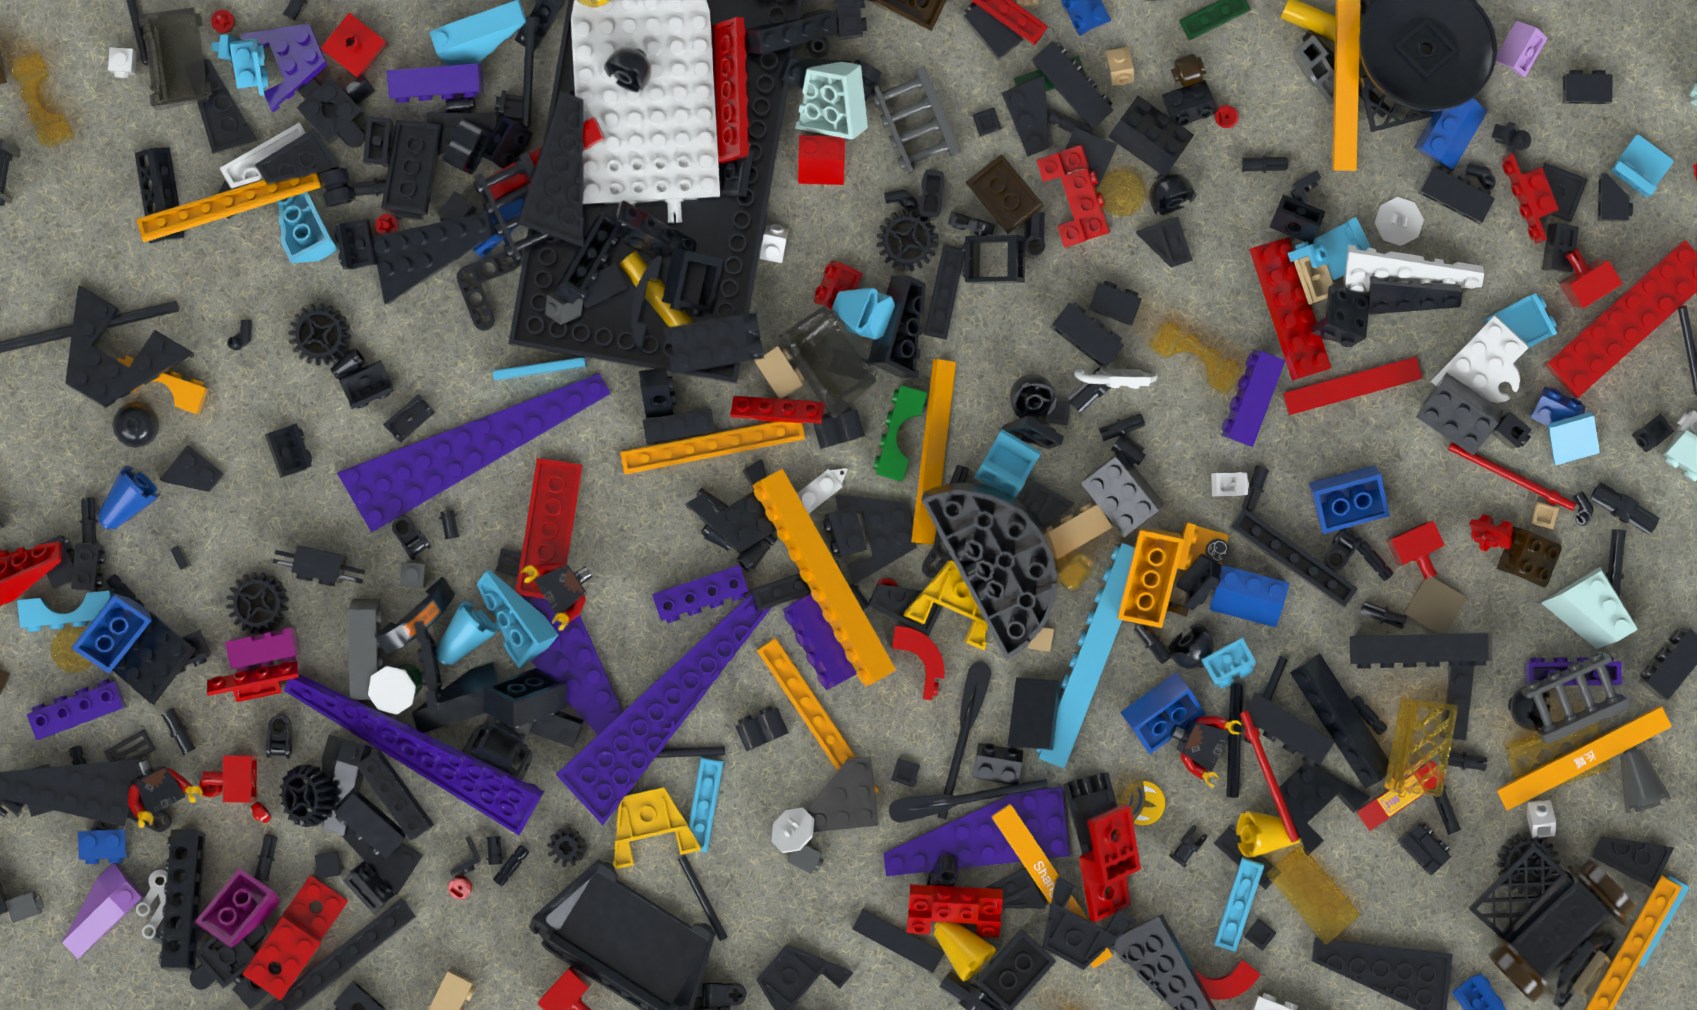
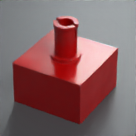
M348 13L320 49L358 78L366 73L388 44L351 13Z
M1578 248L1572 250L1571 254L1565 255L1574 268L1575 273L1559 282V285L1573 307L1584 309L1623 284L1609 260L1596 259L1587 265Z
M1434 520L1427 521L1386 540L1397 566L1416 561L1424 580L1438 574L1429 555L1431 552L1444 547L1445 544Z
M257 755L223 756V771L202 772V777L212 778L202 779L203 786L223 785V803H251L257 801Z
M570 966L537 1004L543 1010H591L581 1000V996L589 989L591 983L574 967Z

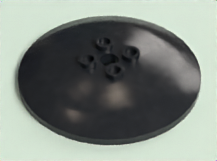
M1375 0L1361 24L1359 51L1367 75L1384 95L1410 109L1438 112L1465 104L1483 89L1495 67L1497 40L1488 15L1475 0ZM1427 45L1431 48L1432 52L1424 54L1421 52L1420 46Z

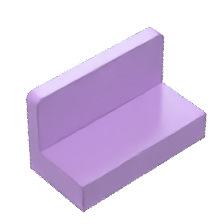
M1516 21L1497 53L1496 62L1508 66L1518 75L1526 77L1548 38L1536 27Z

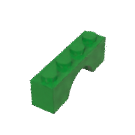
M901 385L899 390H894L891 403H895L894 411L888 412L885 425L889 426L887 435L882 434L879 447L883 448L881 457L876 456L873 469L877 470V476L903 482L909 459L900 452L897 446V431L907 419L921 416L927 392Z

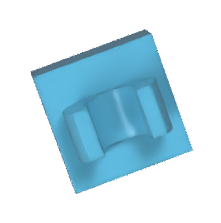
M220 35V42H212L211 51L218 52V58L232 61L230 42L240 41V38Z

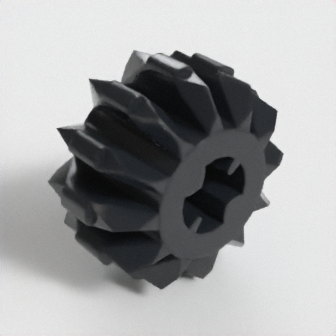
M567 828L565 836L563 830L558 829L560 838L552 834L550 838L556 843H547V847L554 848V851H550L548 856L557 855L553 861L555 864L560 859H563L562 867H566L567 859L574 866L576 862L573 857L580 861L583 859L582 855L577 852L586 851L585 847H579V844L584 843L585 839L576 840L580 834L579 831L570 836L571 828ZM564 841H568L569 846H573V850L568 851L569 854L564 853V849L560 847L561 844H565Z

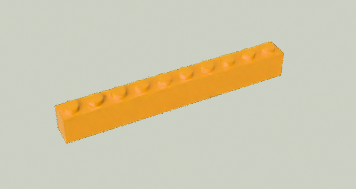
M783 468L752 485L756 498L761 501L766 510L767 518L773 522L779 539L785 543L791 560L798 566L801 578L807 582L813 599L820 605L824 619L830 623L836 640L842 644L846 658L855 667L858 679L867 687L896 671Z

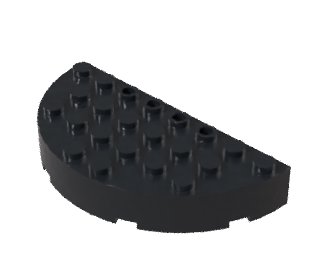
M954 483L924 491L921 500L1005 659L1014 656L1028 646L1036 635L1040 633L1054 605L1058 584V562L1049 533L1035 513L1025 504L999 489L974 483Z

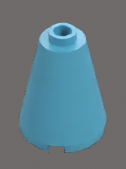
M463 601L459 605L435 649L437 653L436 658L444 665H453L497 633V630H494L496 628L494 622L481 609L479 612L473 610L472 607L474 605L470 602Z

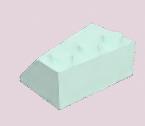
M837 62L807 69L802 92L804 94L803 102L799 107L800 118L796 122L795 129L854 139L865 131L868 125L861 65Z
M1687 430L1680 431L1675 435L1662 455L1666 457V463L1674 468L1679 466L1685 471L1684 475L1695 482L1697 480V436Z
M1601 567L1540 602L1596 649L1615 643L1638 630L1636 623Z

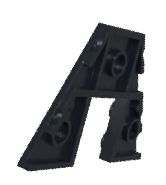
M79 285L65 381L68 387L100 406L107 408L115 403L117 399L131 394V391L137 387L148 384L158 378L161 373L172 370L173 366L189 357H194L192 351L156 330L153 331L130 367L95 348V344L119 309Z

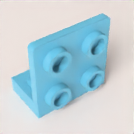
M258 38L230 42L237 88L258 86L259 95H264L265 88H268L269 79L267 67L262 68L265 65L263 45L258 44Z
M1636 135L1610 169V172L1645 198H1648L1657 189L1656 185L1674 161L1642 136Z
M1356 217L1315 238L1313 244L1322 242L1327 251L1329 261L1327 265L1332 280L1345 275L1348 245H1354L1356 250L1362 251L1372 248Z
M1243 638L1202 659V663L1213 680L1212 685L1214 688L1220 687L1221 689L1231 685L1234 681L1233 678L1239 675L1241 678H1244L1253 673V667L1256 664Z

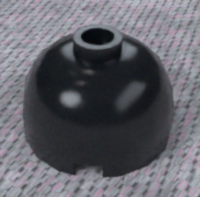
M620 48L604 64V70L609 77L613 75L618 79L616 81L617 85L634 93H638L640 89L642 91L651 78V65L647 55L638 48Z
M1168 172L1165 177L1161 174L1158 175L1157 180L1149 190L1150 204L1156 215L1158 211L1160 215L1173 213L1184 208V206H1179L1187 200L1191 203L1196 198V192L1189 179L1177 173L1169 174Z
M1038 374L1022 376L1013 384L1010 391L1011 407L1019 418L1032 416L1038 419V417L1044 414L1048 416L1056 406L1057 397L1054 387L1046 378Z
M139 402L127 403L119 408L114 415L113 431L117 439L124 445L133 448L145 447L153 442L158 435L159 419L155 411L148 405Z
M1202 624L1190 626L1192 630L1182 638L1181 632L1168 646L1170 652L1167 653L1178 666L1186 669L1204 667L1202 659L1212 655L1214 650V641L1207 628Z
M1526 686L1520 687L1508 703L1514 722L1523 729L1539 731L1538 728H1543L1544 724L1534 698L1524 696L1521 690L1526 688ZM1548 690L1542 693L1545 703L1546 697L1550 698ZM1546 704L1548 711L1550 712V705Z

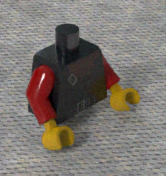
M545 563L535 567L527 566L521 571V573L527 572L530 577L524 580L526 583L536 578L534 582L556 613L552 623L555 621L562 623L559 630H563L567 623L581 614L586 602L585 596L587 595L582 584L593 577L586 566L573 573L569 565L562 563Z
M1209 715L1198 717L1196 721L1190 720L1186 728L1175 724L1171 730L1170 737L1179 740L1176 750L1181 753L1180 759L1184 766L1201 780L1205 779V782L1210 787H1215L1209 783V779L1213 776L1220 780L1219 776L1212 772L1229 734H1241L1234 731V725L1236 723L1243 725L1241 721L1230 722L1229 719Z
M148 758L135 764L140 776L130 782L128 805L135 817L139 818L138 826L140 828H144L145 823L143 820H147L152 825V814L185 798L186 793H188V800L191 803H195V797L192 794L196 793L202 797L200 787L192 786L187 779L171 768L158 766L153 769Z

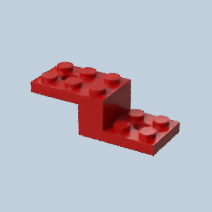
M1127 804L1118 806L1088 820L1093 850L1079 856L1089 918L1094 922L1114 914L1117 909L1122 910L1131 906L1126 877L1141 870L1131 807ZM1115 829L1116 833L1111 840V833ZM1109 887V891L1107 893V896L1105 897L1104 892L1106 888Z
M310 874L242 974L281 1000L317 950L322 938L349 900ZM314 900L320 901L323 905V909L318 913L312 912L309 907L310 903ZM273 961L279 962L282 966V970L277 974L271 973L268 969L269 964Z

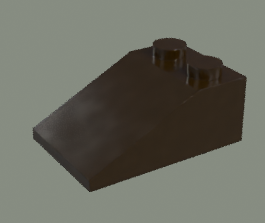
M867 0L929 31L933 30L946 0Z

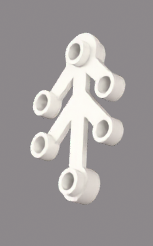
M156 870L149 876L150 890L143 902L139 903L136 907V912L139 916H148L150 906L159 894L161 904L149 924L142 929V935L146 939L155 937L156 929L163 919L162 909L166 900L164 885L167 882L168 874L164 870ZM158 877L164 878V884L157 885L156 879ZM144 905L148 908L145 914L139 912L140 906ZM147 928L153 929V934L151 936L145 935V930Z

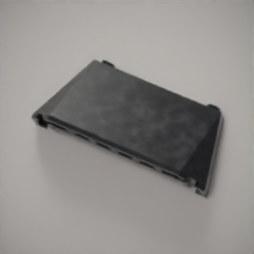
M598 859L532 917L529 928L533 934L541 936L543 939L541 944L545 950L638 1009L693 1010L716 932L706 923H695L693 926L688 925L617 880L618 874L611 863Z

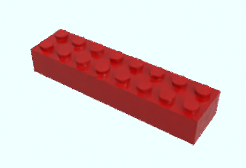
M1686 240L1680 242L1544 364L1573 398H1579L1672 315L1679 306H1682L1697 292V252Z

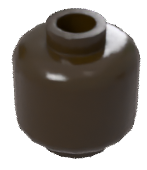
M1189 54L1174 61L1175 68L1171 69L1175 83L1180 81L1183 87L1201 82L1204 78L1203 75L1206 74L1201 57H1197L1195 54Z

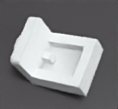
M777 224L766 225L759 259L782 263L789 229Z
M1247 472L1211 474L1212 497L1248 495L1249 481Z

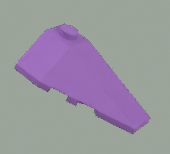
M113 863L95 881L62 943L79 959L146 895L116 863Z

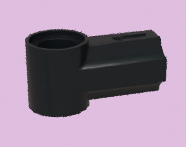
M1036 212L1024 223L1025 256L1031 259L1040 257L1045 249L1044 212ZM1028 243H1038L1040 251L1031 252L1028 248Z
M1100 367L1092 374L1096 375V372L1100 371ZM1085 382L1067 399L1081 413L1097 397L1100 398L1111 387L1106 384Z

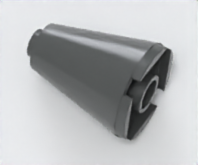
M1637 747L1625 750L1623 752L1624 755L1620 756L1626 813H1631L1632 808L1635 809V812H1640L1661 805L1659 800L1664 798L1666 802L1670 801V794L1643 750H1637Z

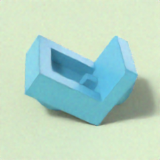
M1307 241L1296 245V250L1288 253L1290 262L1309 256L1313 268L1329 263L1327 251L1322 242L1309 245Z

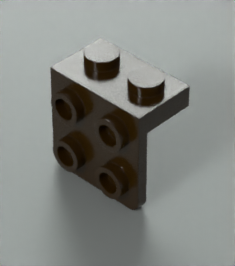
M1513 526V533L1511 535L1512 546L1509 550L1504 548L1496 569L1518 576L1540 587H1546L1560 555L1561 545L1532 531Z

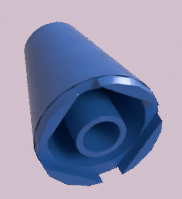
M125 465L120 470L98 513L99 523L105 529L118 528L160 496V493H155L158 489L154 483L140 471L138 474L132 472L133 467Z

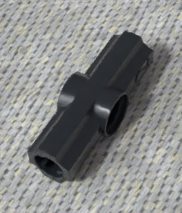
M1599 482L1591 494L1590 500L1610 511V514L1615 518L1618 516L1620 521L1626 524L1630 523L1645 534L1650 535L1659 522V517L1639 506L1640 503L1623 493L1616 492L1602 482Z
M949 971L939 986L942 991L956 999L958 1004L966 1010H1005L996 1002L990 1000L983 991L978 990L973 984L969 985L967 982L962 981L951 971Z

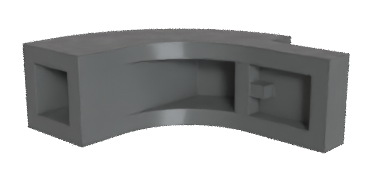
M1311 36L1293 51V56L1309 82L1317 88L1329 104H1332L1334 102V70L1325 58L1328 55L1327 51L1315 36Z

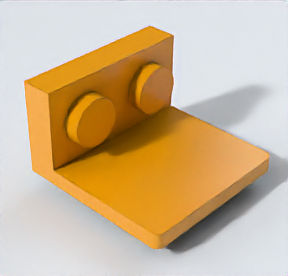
M1188 522L1184 523L1181 536L1185 540L1177 569L1187 571L1200 554L1207 556L1205 549L1208 542L1213 539H1222L1227 543L1228 534L1202 528Z

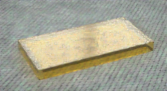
M1299 844L1271 868L1266 875L1321 941L1327 945L1361 914L1311 855L1307 856L1305 854L1304 846Z

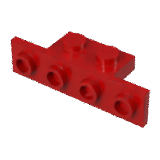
M1510 154L1502 158V168L1511 180V191L1520 203V214L1524 219L1526 218L1528 223V234L1537 244L1547 240L1539 218L1556 212L1559 208L1543 168L1541 167L1521 175L1514 154Z
M733 396L730 417L790 423H822L825 402Z
M298 661L283 662L280 665L263 666L256 670L239 671L232 675L213 677L207 680V696L233 691L236 702L282 693L280 681L299 677Z

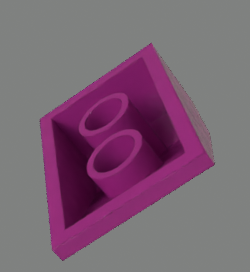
M239 868L195 923L229 947H233L262 924L279 905L280 900L274 891Z

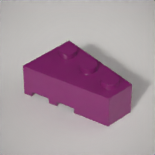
M287 628L225 642L230 669L237 668V672L251 670L250 665L260 664V667L274 665L273 661L282 659L283 662L296 661V656L301 655L296 628Z

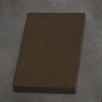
M1002 154L966 181L967 186L1007 235L1044 207L1043 203Z

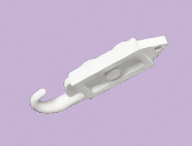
M1100 368L1096 375L1084 374L1085 371L1083 369H1078L1074 372L1075 377L1080 381L1091 384H1106L1111 388L1128 386L1138 389L1140 386H1149L1150 383L1157 380L1158 376L1145 373L1140 369Z
M847 468L827 469L797 493L808 514L843 487L842 482Z

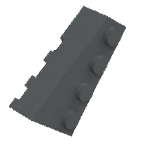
M352 599L348 608L350 699L371 700L368 696L371 676L381 670L384 665L383 656H380L381 646L374 637L380 632V625H382L380 599Z

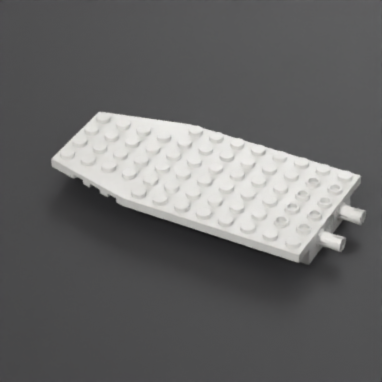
M574 0L571 30L575 96L584 99V122L592 117L596 118L606 138L583 152V204H619L622 200H625L635 206V204L640 202L665 201L668 206V223H674V213L676 214V223L683 222L681 202L683 200L720 197L711 24L707 1L609 0L607 3L597 6V0H592V2L591 0ZM620 48L641 49L645 52L650 62L651 78L642 91L640 89L638 93L628 91L617 85L616 81L618 79L613 75L609 77L604 70V64L607 59Z

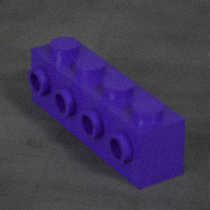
M478 63L387 71L389 98L396 99V103L410 102V98L418 97L419 101H431L432 96L441 95V99H455V94H464V98L478 97V92H484L482 64Z
M1253 350L1246 360V371L1238 381L1239 389L1237 395L1232 398L1230 403L1231 411L1228 418L1223 421L1221 436L1246 446H1254L1285 360L1259 350Z
M738 565L652 594L660 620H666L668 624L680 620V614L688 612V615L692 616L701 613V607L710 605L712 609L724 605L723 600L732 598V601L745 598V593L749 592L741 566Z
M811 594L782 609L785 613V620L792 626L797 642L806 652L807 661L814 667L817 679L824 686L825 690L857 674L851 662L846 658L841 643L836 640L830 623L824 619L820 605L813 599Z
M1589 657L1577 658V662H1584L1588 660ZM1611 657L1612 662L1605 664L1606 670L1613 686L1622 685L1621 661H1614V657ZM1531 658V662L1524 663L1525 686L1532 681H1541L1548 678L1547 675L1554 671H1564L1574 662H1568V658H1554V662H1545V658ZM1596 669L1584 674L1588 686H1603ZM1574 678L1563 683V686H1578Z
M110 679L96 683L98 688L89 691L88 687L75 691L76 696L67 699L66 695L53 700V705L46 707L45 703L32 707L33 712L27 714L35 739L41 740L126 708L117 681L111 682Z

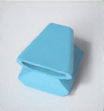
M874 288L840 291L837 294L832 311L845 322L846 331L877 340L884 336L895 304L891 296L878 293Z

